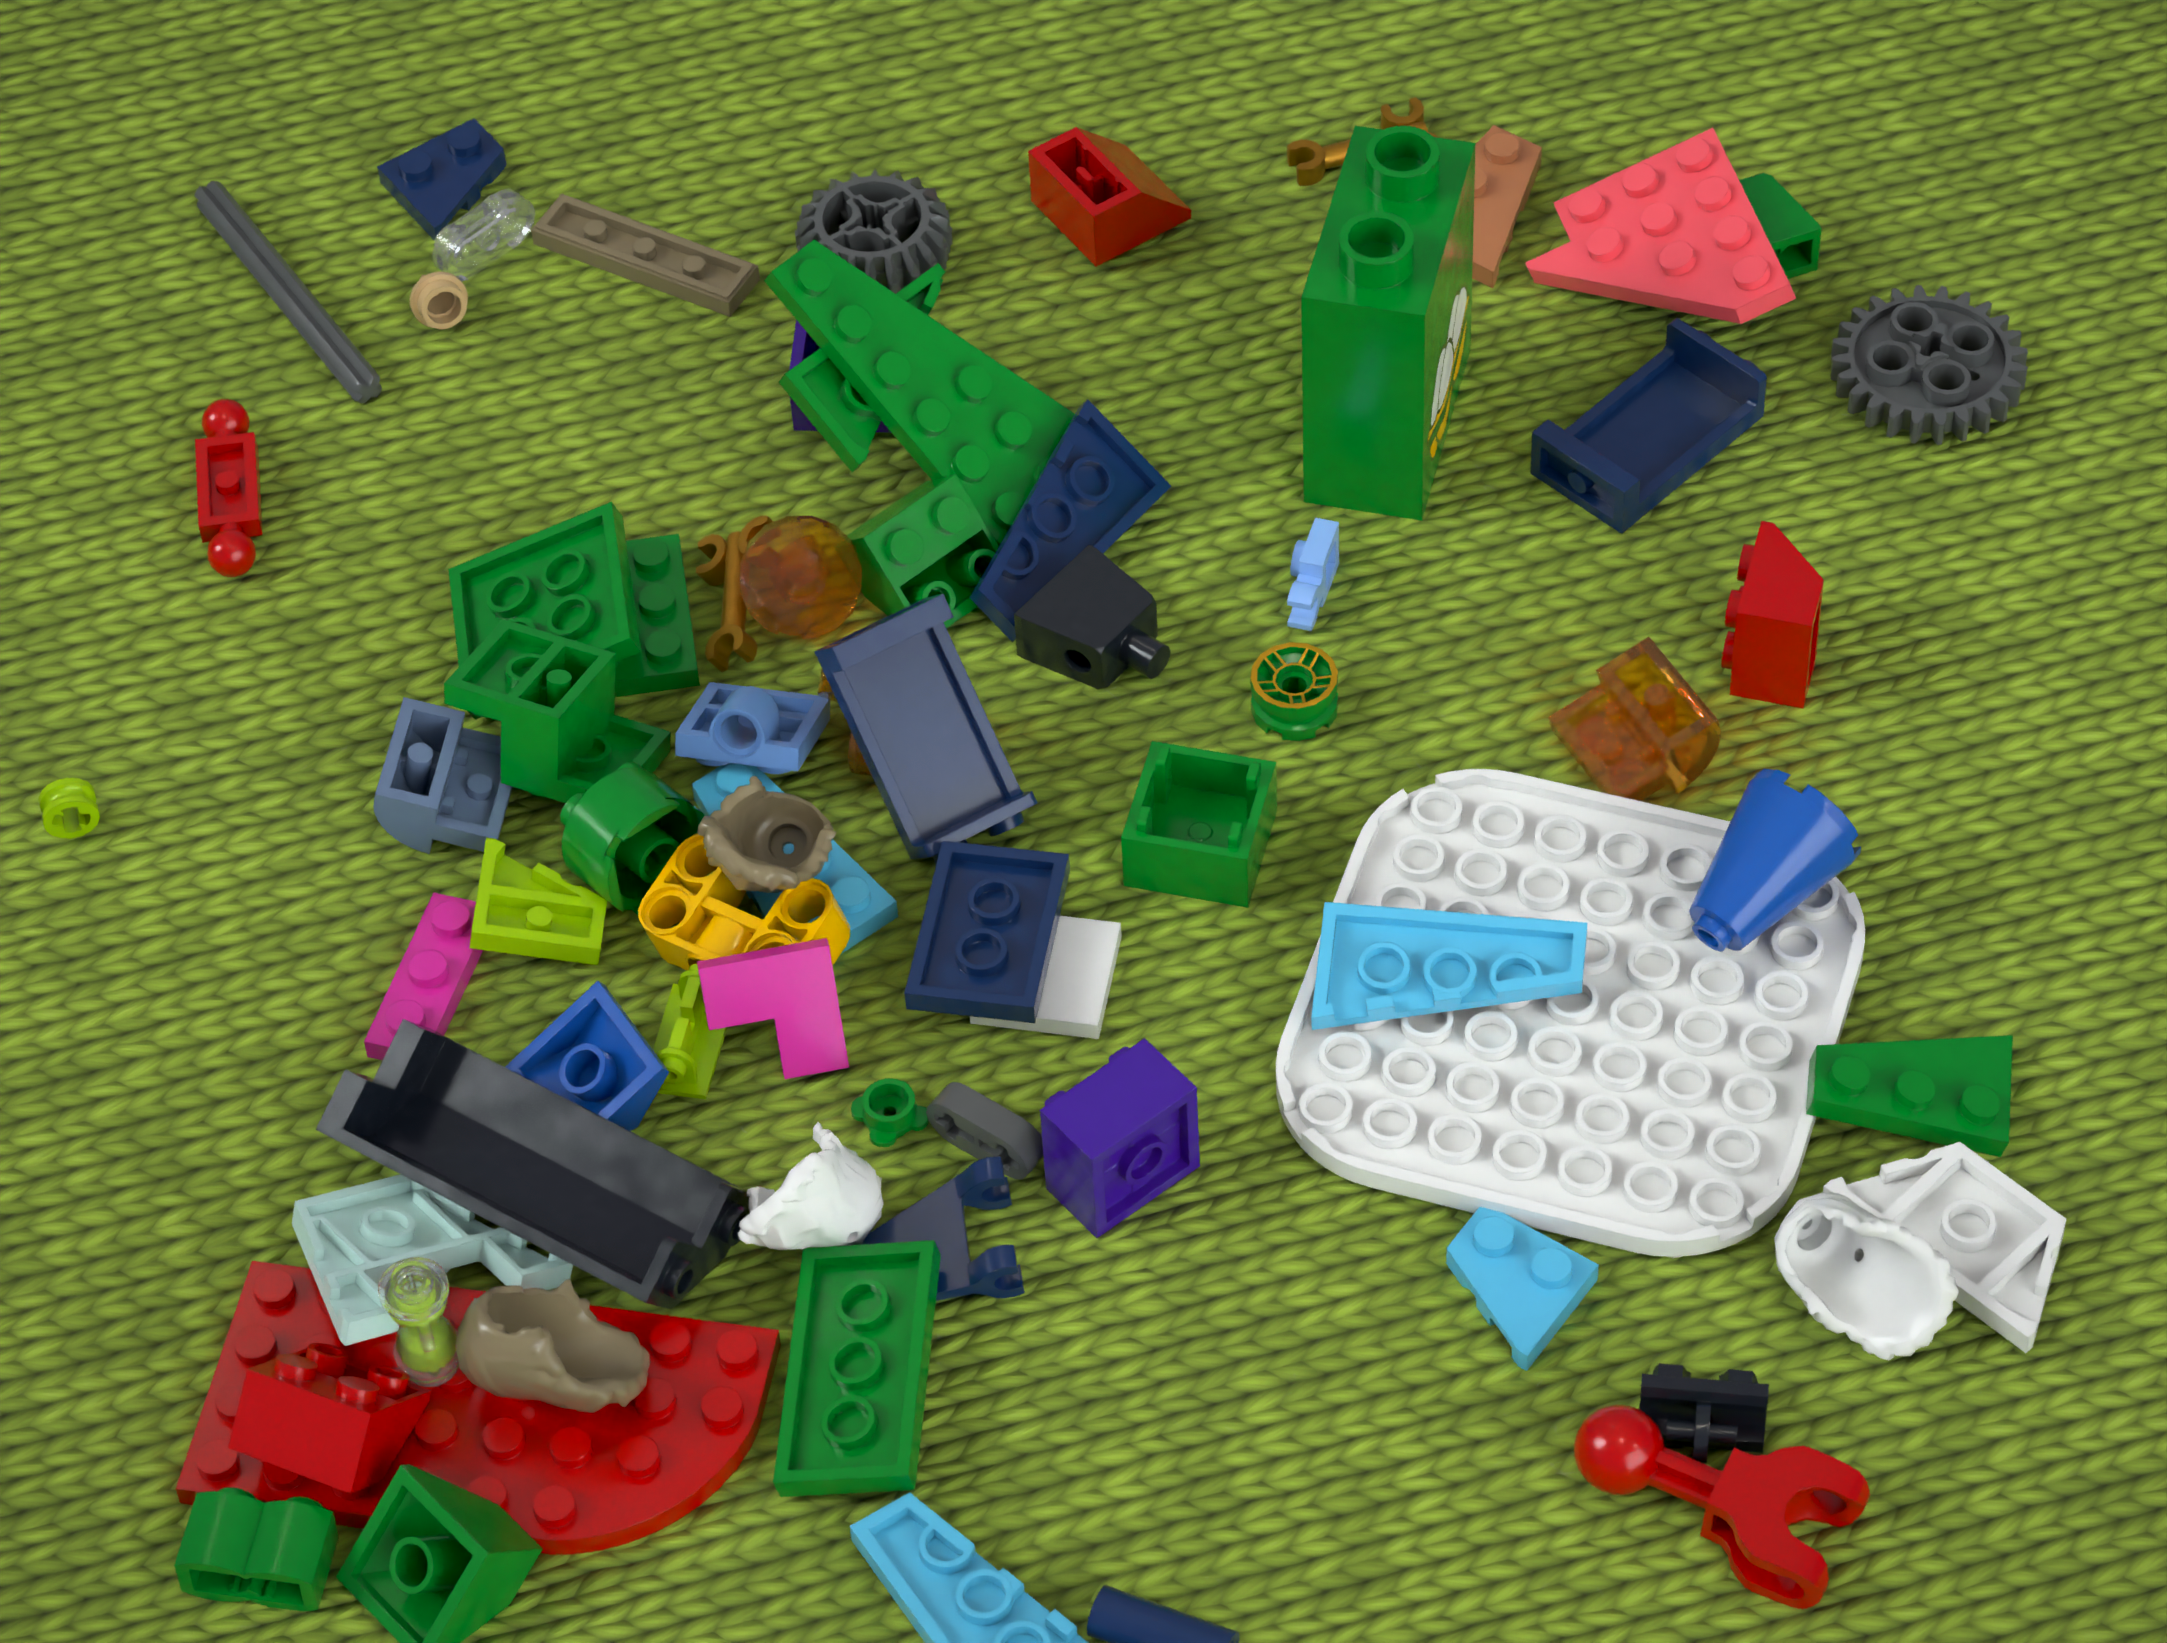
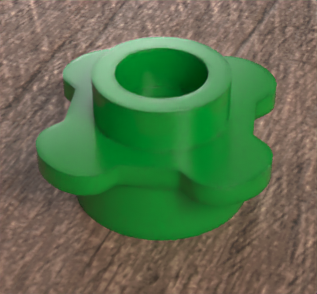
M887 1078L872 1083L865 1090L863 1096L856 1098L851 1105L852 1117L866 1125L870 1131L871 1143L878 1147H890L895 1144L897 1138L902 1137L908 1131L923 1130L929 1123L926 1114L927 1108L916 1104L915 1094L910 1085L899 1079ZM891 1112H892V1113H896L895 1115H892V1116H885V1115H884V1114H886V1113H891Z

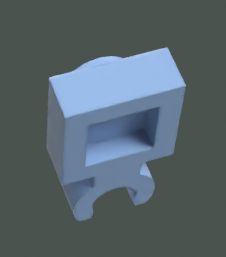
M1315 517L1307 541L1298 540L1295 544L1290 573L1291 576L1297 577V580L1293 582L1287 599V605L1293 606L1287 621V627L1312 631L1314 628L1319 607L1324 606L1339 565V522Z

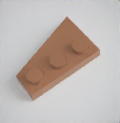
M1495 125L1475 144L1472 279L1491 288L1494 287L1497 280L1499 264L1504 252H1507L1513 238L1514 225L1520 211L1524 210L1540 169L1542 147Z

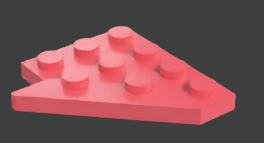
M1714 128L1706 130L1553 202L1570 242L1525 263L1534 283L1738 324H1743L1796 299L1790 282Z

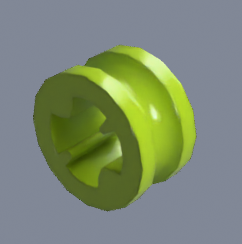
M63 778L48 784L40 792L38 800L41 812L43 813L42 821L45 830L50 835L58 838L72 839L91 832L98 825L100 814L96 804V794L94 787L88 781L80 778Z

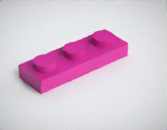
M433 892L364 1040L367 1057L378 1060L384 1059L403 1019L445 1035L483 950L470 948L476 901Z

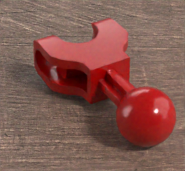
M1609 1405L1593 1412L1578 1429L1574 1442V1457L1577 1467L1584 1479L1594 1488L1607 1494L1628 1495L1650 1485L1704 1508L1705 1513L1700 1536L1722 1547L1728 1555L1733 1573L1744 1588L1798 1609H1808L1820 1602L1828 1587V1567L1822 1554L1793 1536L1788 1526L1804 1520L1816 1521L1836 1527L1852 1524L1861 1515L1870 1498V1489L1863 1474L1852 1466L1808 1446L1780 1448L1768 1455H1752L1734 1448L1723 1471H1720L1664 1447L1663 1437L1656 1423L1643 1411L1628 1405Z

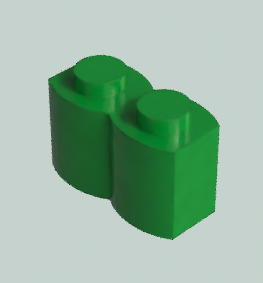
M232 1487L223 1488L219 1491L196 1493L174 1564L181 1591L215 1601L243 1602L250 1600L271 1608L294 1611L318 1610L339 1539L334 1513L325 1509L319 1502L306 1497H291L286 1501L263 1502L245 1490Z

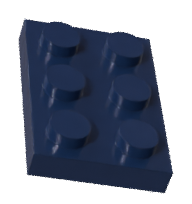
M942 841L904 993L906 1009L1036 1023L1070 874L1069 854Z

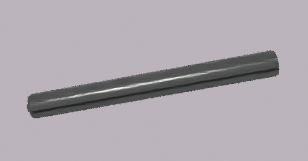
M211 181L206 187L199 186L195 192L199 210L350 396L359 403H366L371 397H378L382 391L378 373L224 185L218 181Z

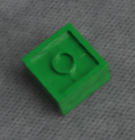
M1152 741L1121 836L1124 886L1248 908L1277 813L1276 762Z

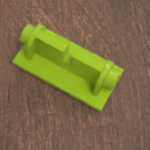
M697 964L691 965L689 970L680 975L678 984L672 985L653 1051L669 1071L658 1093L707 1099L727 1027L709 1031Z

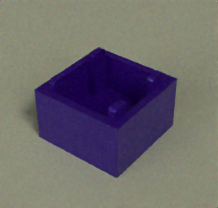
M1145 1038L1131 1048L1122 1047L1109 1057V1063L1067 1092L1058 1091L1045 1100V1107L1040 1109L1046 1189L1096 1238L1102 1236L1200 1167L1197 1087Z

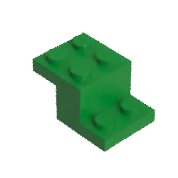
M502 619L444 683V704L469 711L479 717L501 721L500 783L525 790L535 796L547 797L566 803L572 796L585 793L597 781L617 771L625 763L636 762L644 769L653 773L670 753V731L614 714L616 653Z

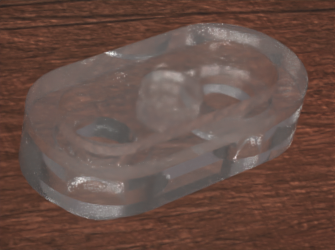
M503 189L488 196L478 206L452 224L444 227L438 233L433 249L434 265L442 272L454 274L461 281L469 280L518 246L527 237L535 220L533 204L512 189Z

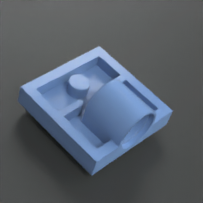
M709 682L675 733V756L695 758L697 762L706 766H723L729 763L757 766L760 771L769 774L799 771L830 720V697L762 689L754 686Z

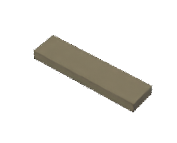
M562 193L531 229L534 245L729 317L733 315L760 281L759 267L756 264Z

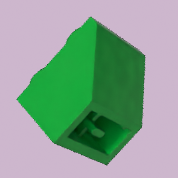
M956 474L924 482L833 545L864 597L887 616L921 599L944 594L954 616L944 622L946 628L978 607L970 599V596L999 547Z

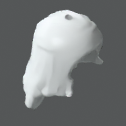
M817 1122L813 1127V1140L819 1144L822 1151L809 1154L788 1172L785 1180L776 1192L774 1189H766L759 1186L748 1189L747 1196H750L748 1209L750 1214L740 1221L739 1227L741 1229L738 1236L745 1244H755L777 1250L861 1245L865 1237L882 1217L881 1210L884 1204L881 1193V1178L867 1161L859 1157L855 1151L843 1146L831 1130L823 1129L822 1125Z
M1818 1193L1798 1200L1782 1221L1774 1237L1777 1268L1787 1284L1807 1307L1809 1314L1817 1322L1822 1323L1826 1329L1836 1334L1845 1332L1850 1340L1859 1343L1864 1351L1869 1354H1875L1881 1359L1889 1361L1894 1355L1911 1356L1917 1349L1928 1346L1933 1340V1335L1947 1324V1317L1953 1311V1301L1957 1299L1959 1290L1956 1286L1955 1278L1949 1274L1950 1264L1948 1258H1945L1939 1251L1934 1250L1931 1243L1923 1237L1912 1235L1908 1228L1901 1227L1900 1223L1876 1217L1845 1195L1840 1193Z

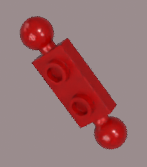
M232 399L216 400L205 409L202 416V428L207 438L195 439L198 527L202 543L210 542L207 548L209 564L218 574L225 577H239L251 569L256 559V548L250 537L263 535L259 452L255 432L248 433L250 420L246 409Z

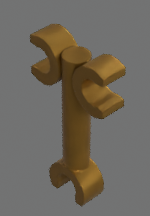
M1416 97L1410 98L1409 115L1404 117L1394 115L1388 104L1382 105L1381 129L1394 126H1412L1428 132L1424 123V106L1422 102ZM1428 132V133L1431 134L1433 137H1438L1437 135ZM1297 140L1288 144L1287 163L1289 166L1296 165L1298 185H1314L1322 180L1325 175V169L1343 165L1350 140L1326 146H1320L1317 142L1311 140Z
M759 516L752 519L742 531L730 533L727 541L718 534H711L698 542V549L708 556L711 561L696 567V574L710 586L724 583L721 627L713 633L705 647L707 660L721 672L728 670V659L732 651L736 652L747 663L754 661L757 654L756 641L745 632L750 561L758 567L766 568L780 559V554L766 541L781 535L782 528L768 516Z

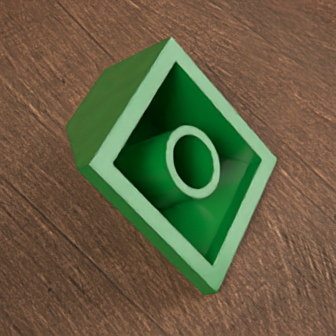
M410 1464L400 1465L336 1578L399 1643H461L511 1604L543 1548L498 1504Z

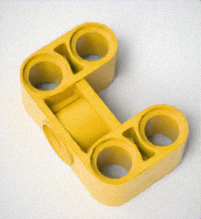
M699 834L690 836L677 847L643 897L638 908L640 923L661 958L669 964L676 965L685 970H689L691 965L697 964V961L823 938L828 940L832 965H834L850 938V925L829 886L819 879L811 878L807 881H801L796 888L784 889L764 919L738 909L737 907L743 900L746 890H737L719 867L708 864L706 850L703 848L704 837ZM819 916L818 919L808 923L811 919Z

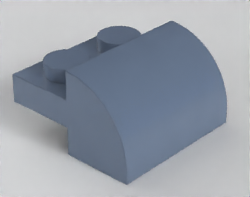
M404 697L375 792L373 807L378 822L387 833L399 842L427 854H430L433 840L484 852L486 838L499 839L513 788L512 786L500 783L501 737L463 728L465 712Z

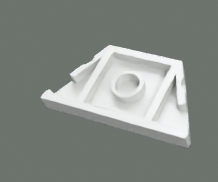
M1961 1142L1930 1150L1926 1156L1919 1159L1903 1158L1880 1166V1174L1878 1176L1847 1185L1843 1177L1830 1180L1824 1185L1823 1193H1840L1845 1195L1876 1217L1900 1223V1226L1908 1228L1912 1235L1926 1239L1931 1243L1934 1250L1939 1251L1945 1258H1948L1950 1264L1949 1274L1955 1278L1956 1286L1959 1290L1955 1301L2023 1352L2027 1353L2033 1347L2062 1243L2066 1218Z

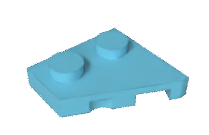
M1479 1207L1446 1248L1447 1266L1461 1286L1474 1294L1476 1307L1489 1326L1496 1324L1512 1347V1359L1518 1367L1525 1371L1530 1368L1598 1280L1599 1264L1503 1212Z

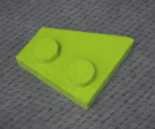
M486 838L470 948L599 965L607 900L583 886L567 883L559 873L541 863H538L533 869L526 867L504 855L506 844L494 838Z

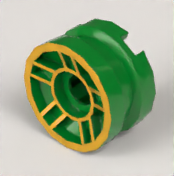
M1288 642L1266 650L1259 655L1252 665L1250 678L1252 691L1251 712L1256 724L1265 733L1274 730L1282 734V740L1301 741L1316 737L1315 731L1323 726L1329 729L1337 717L1338 670L1334 660L1326 652L1307 643Z

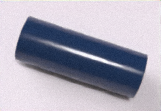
M1104 1585L1097 1594L1087 1623V1635L1107 1643H1239L1240 1639L1238 1631L1108 1585Z

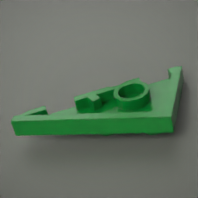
M937 263L896 294L928 315L933 309L941 291L940 286L943 282L941 277L945 274V271ZM820 348L786 372L778 383L853 473L866 460L870 451L868 449L881 420Z

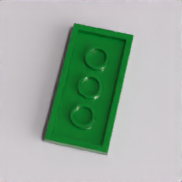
M935 1240L803 1249L773 1484L780 1497L915 1490L941 1254Z

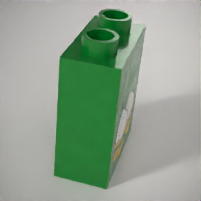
M1361 126L1354 127L1301 297L1304 502L1423 520L1471 350L1476 143L1433 137L1428 132L1412 126H1394L1383 130Z

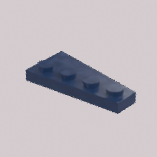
M1088 399L1077 409L970 596V599L1012 642L1016 640L1014 614L1089 544L1103 554L1171 487L1162 475Z

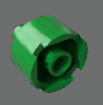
M628 762L620 766L617 771L597 781L585 793L576 794L567 800L560 814V821L565 826L562 836L563 859L572 873L622 912L624 910H632L638 915V908L645 894L677 847L685 839L698 834V825L705 815L655 774L644 769L636 762Z

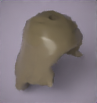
M751 776L749 779L750 784L737 787L734 793L727 795L721 802V810L714 811L710 816H704L698 825L697 833L704 837L703 848L706 850L708 864L719 867L737 890L779 893L784 889L796 888L801 881L814 878L822 871L824 863L828 862V854L832 850L831 841L837 832L833 831L830 821L812 803L792 794L766 791L762 782L756 776ZM789 843L793 844L794 851L791 854H785L783 851L784 846Z
M570 1279L565 1280L557 1289L550 1291L543 1288L523 1289L519 1285L492 1287L479 1298H475L469 1305L458 1328L456 1339L459 1367L474 1385L498 1397L539 1400L556 1407L575 1409L578 1412L595 1413L609 1403H619L625 1407L629 1401L644 1390L647 1384V1370L650 1360L648 1351L640 1345L638 1337L633 1332H624L618 1327L597 1320L596 1316L589 1309L590 1301L586 1298H579L577 1292L573 1290Z

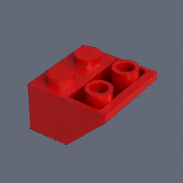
M1075 127L1028 151L1031 201L1095 267L1191 219V209L1122 143Z
M1761 521L1755 545L1744 544L1741 551L1737 581L1744 582V586L1741 585L1739 590L1732 589L1729 595L1725 627L1735 628V632H1727L1721 668L1732 670L1730 695L1804 709L1816 663L1824 579L1774 523Z
M310 1343L308 1348L291 1354H278L274 1360L247 1369L228 1448L351 1494L382 1481L427 1407L431 1390L409 1383V1374L400 1369L385 1365H371L368 1368L349 1361V1353L340 1347L325 1343Z

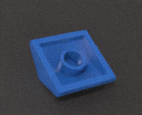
M600 981L593 984L505 1066L629 1131L638 1127L669 1074L662 1061L607 987Z

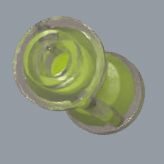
M411 1257L392 1264L383 1273L378 1284V1294L383 1309L395 1323L400 1325L394 1345L395 1362L398 1369L409 1374V1379L413 1383L424 1387L439 1386L449 1381L459 1367L456 1350L458 1331L443 1316L449 1295L448 1278L444 1269L430 1259Z

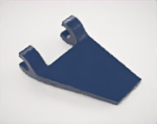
M987 1157L972 1163L955 1178L870 1232L862 1242V1244L935 1240L941 1254L936 1301L968 1294H982L994 1298H1010L1025 1293L1022 1270L1020 1265H1017L1014 1245L995 1246L983 1252L972 1262L970 1258L964 1206L983 1210H996L1012 1205L1008 1178L1004 1175L1001 1157Z

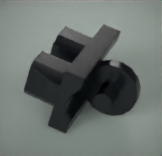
M1659 1363L1654 1368L1652 1374H1642L1639 1410L1646 1413L1656 1423L1662 1434L1664 1445L1693 1447V1459L1701 1463L1707 1464L1708 1448L1733 1450L1736 1448L1745 1452L1763 1453L1769 1384H1759L1753 1371L1728 1369L1724 1374L1719 1375V1380L1691 1378V1373L1683 1365Z

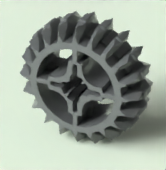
M875 168L871 176L859 177L852 171L849 181L841 182L836 179H830L827 191L814 190L811 202L802 205L801 215L799 216L800 221L797 222V229L795 230L797 251L801 250L812 240H816L895 294L937 263L945 270L949 253H951L950 246L953 244L949 212L946 210L945 203L940 202V199L937 197L935 188H924L919 177L904 181L899 170L892 173L889 177L880 176Z

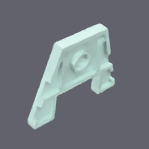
M401 1174L297 1200L294 1203L292 1226L339 1340L345 1346L398 1332L401 1316L397 1311L396 1302L384 1292L391 1288L393 1284L422 1276H441L452 1268L481 1262L506 1286L519 1285L523 1289L543 1288L550 1290L558 1288L565 1280L571 1278L573 1265L552 1253H549V1258H546L526 1247L527 1240L502 1227L492 1229L474 1219L475 1213Z

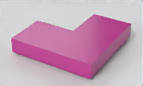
M827 938L697 961L709 1031L774 1019L784 1079L849 1068Z

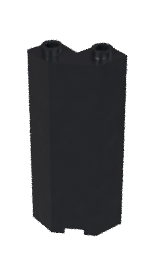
M405 1019L402 1020L374 1078L345 1069L316 1128L317 1131L645 1303L670 1310L726 1257L731 1246L736 1245L740 1241L738 1236L741 1229L739 1227L740 1221L750 1214L748 1209L750 1196H747V1190L430 1028Z

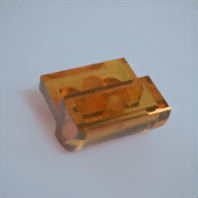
M1647 637L1597 669L1600 681L1598 686L1548 717L1554 734L1602 793L1637 801L1644 800L1667 784L1677 794L1684 790L1709 765L1718 749L1721 738L1718 719L1651 638Z

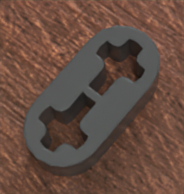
M959 1082L949 1083L927 1106L926 1114L929 1122L945 1140L978 1160L987 1157H1001L1004 1175L1022 1180L1043 1158L1042 1136L1032 1124Z

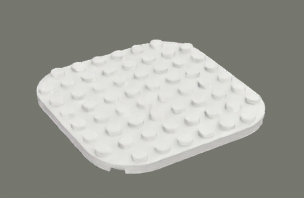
M1465 769L1435 775V783L1419 788L1409 794L1404 789H1401L1382 803L1369 817L1357 838L1333 903L1586 922L1587 940L1582 993L1312 1030L1311 1016L1320 946L1319 938L1277 1051L1276 1095L1280 1112L1291 1135L1309 1156L1331 1172L1357 1184L1475 1213L1479 1207L1503 1212L1529 1227L1645 1255L1679 1258L1721 1250L1750 1237L1763 1228L1782 1209L1795 1187L1816 1120V1116L1806 1114L1809 1060L1817 1045L1839 1044L1861 970L1865 945V923L1859 900L1855 892L1849 893L1841 881L1834 877L1742 950L1734 951L1726 948L1724 951L1719 952L1705 945L1694 934L1692 926L1695 923L1689 914V909L1730 821L1502 770Z

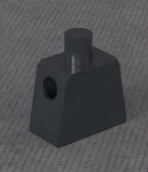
M1090 544L1014 614L1018 656L1096 689L1107 688L1128 667L1133 668L1149 679H1153L1163 671L1170 657V647L1156 639L1158 636L1157 605L1153 596Z

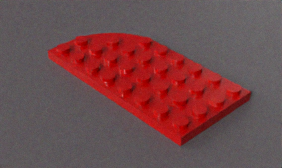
M252 1261L176 1486V1492L180 1504L193 1505L196 1493L219 1491L228 1487L245 1490L263 1502L286 1501L291 1497H306L319 1502L325 1509L333 1511L336 1525L364 1529L400 1465L410 1464L498 1504L543 1548L541 1554L574 1555L628 1544L680 1520L720 1489L737 1470L750 1451L759 1432L781 1347L779 1330L590 1305L589 1309L598 1321L618 1327L624 1332H633L638 1337L640 1345L648 1351L650 1365L647 1370V1384L644 1390L629 1401L625 1407L619 1403H609L595 1413L578 1412L575 1409L560 1408L539 1400L498 1397L471 1383L461 1371L456 1350L458 1328L472 1301L475 1298H479L486 1291L411 1281L393 1284L391 1288L384 1291L396 1303L401 1292L414 1285L427 1286L437 1295L438 1306L431 1315V1318L440 1322L445 1328L449 1349L445 1358L439 1363L422 1366L414 1363L409 1358L405 1345L404 1335L407 1328L411 1325V1321L400 1317L398 1332L345 1346L339 1340L310 1268ZM310 1343H325L346 1350L349 1353L348 1360L369 1368L371 1365H385L400 1369L409 1374V1383L431 1390V1395L427 1407L382 1481L350 1494L228 1448L248 1368L274 1360L278 1354H291L308 1348Z

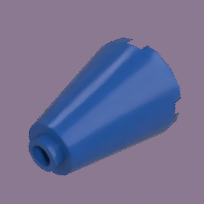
M1764 768L1750 780L1689 909V914L1695 923L1692 926L1694 934L1705 945L1716 951L1722 952L1726 948L1734 951L1742 950L1849 867L1861 853V846L1852 847L1851 845L1857 838L1858 833L1844 813L1820 791L1809 784L1802 793L1784 785L1790 774L1783 771Z

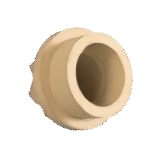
M440 271L428 275L423 274L412 288L410 295L411 311L416 319L427 327L436 329L451 328L463 319L467 310L468 293L466 287L454 274Z

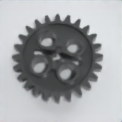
M1916 285L1913 297L1906 298L1901 291L1893 288L1889 303L1873 295L1869 299L1868 311L1854 307L1851 313V322H1840L1838 338H1833L1830 378L1837 381V398H1849L1848 412L1850 414L1866 411L1865 426L1868 428L1883 421L1888 424L1887 437L1889 438L1895 436L1901 429L1909 430L1911 443L1916 444L1922 433H1931L1937 445H1942L1945 432L1952 431L1963 442L1967 441L1969 426L1986 434L1989 432L1991 418L2004 422L2007 420L2008 406L2017 407L2019 405L2020 392L2025 389L2028 368L2026 366L2027 348L2020 347L2022 333L2020 330L2008 331L2009 316L2007 314L1990 318L1991 302H1984L1975 308L1970 306L1969 292H1964L1956 300L1948 299L1946 286H1941L1935 297L1927 296L1921 285Z

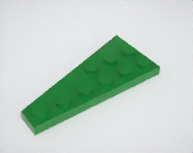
M812 240L771 271L764 282L928 477L934 480L954 474L958 476L1000 546L1075 413L816 240Z

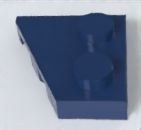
M473 118L377 166L380 183L438 244L444 241L450 234L448 223L460 209L469 211L481 197L482 189L486 185L493 183L507 164L504 148Z

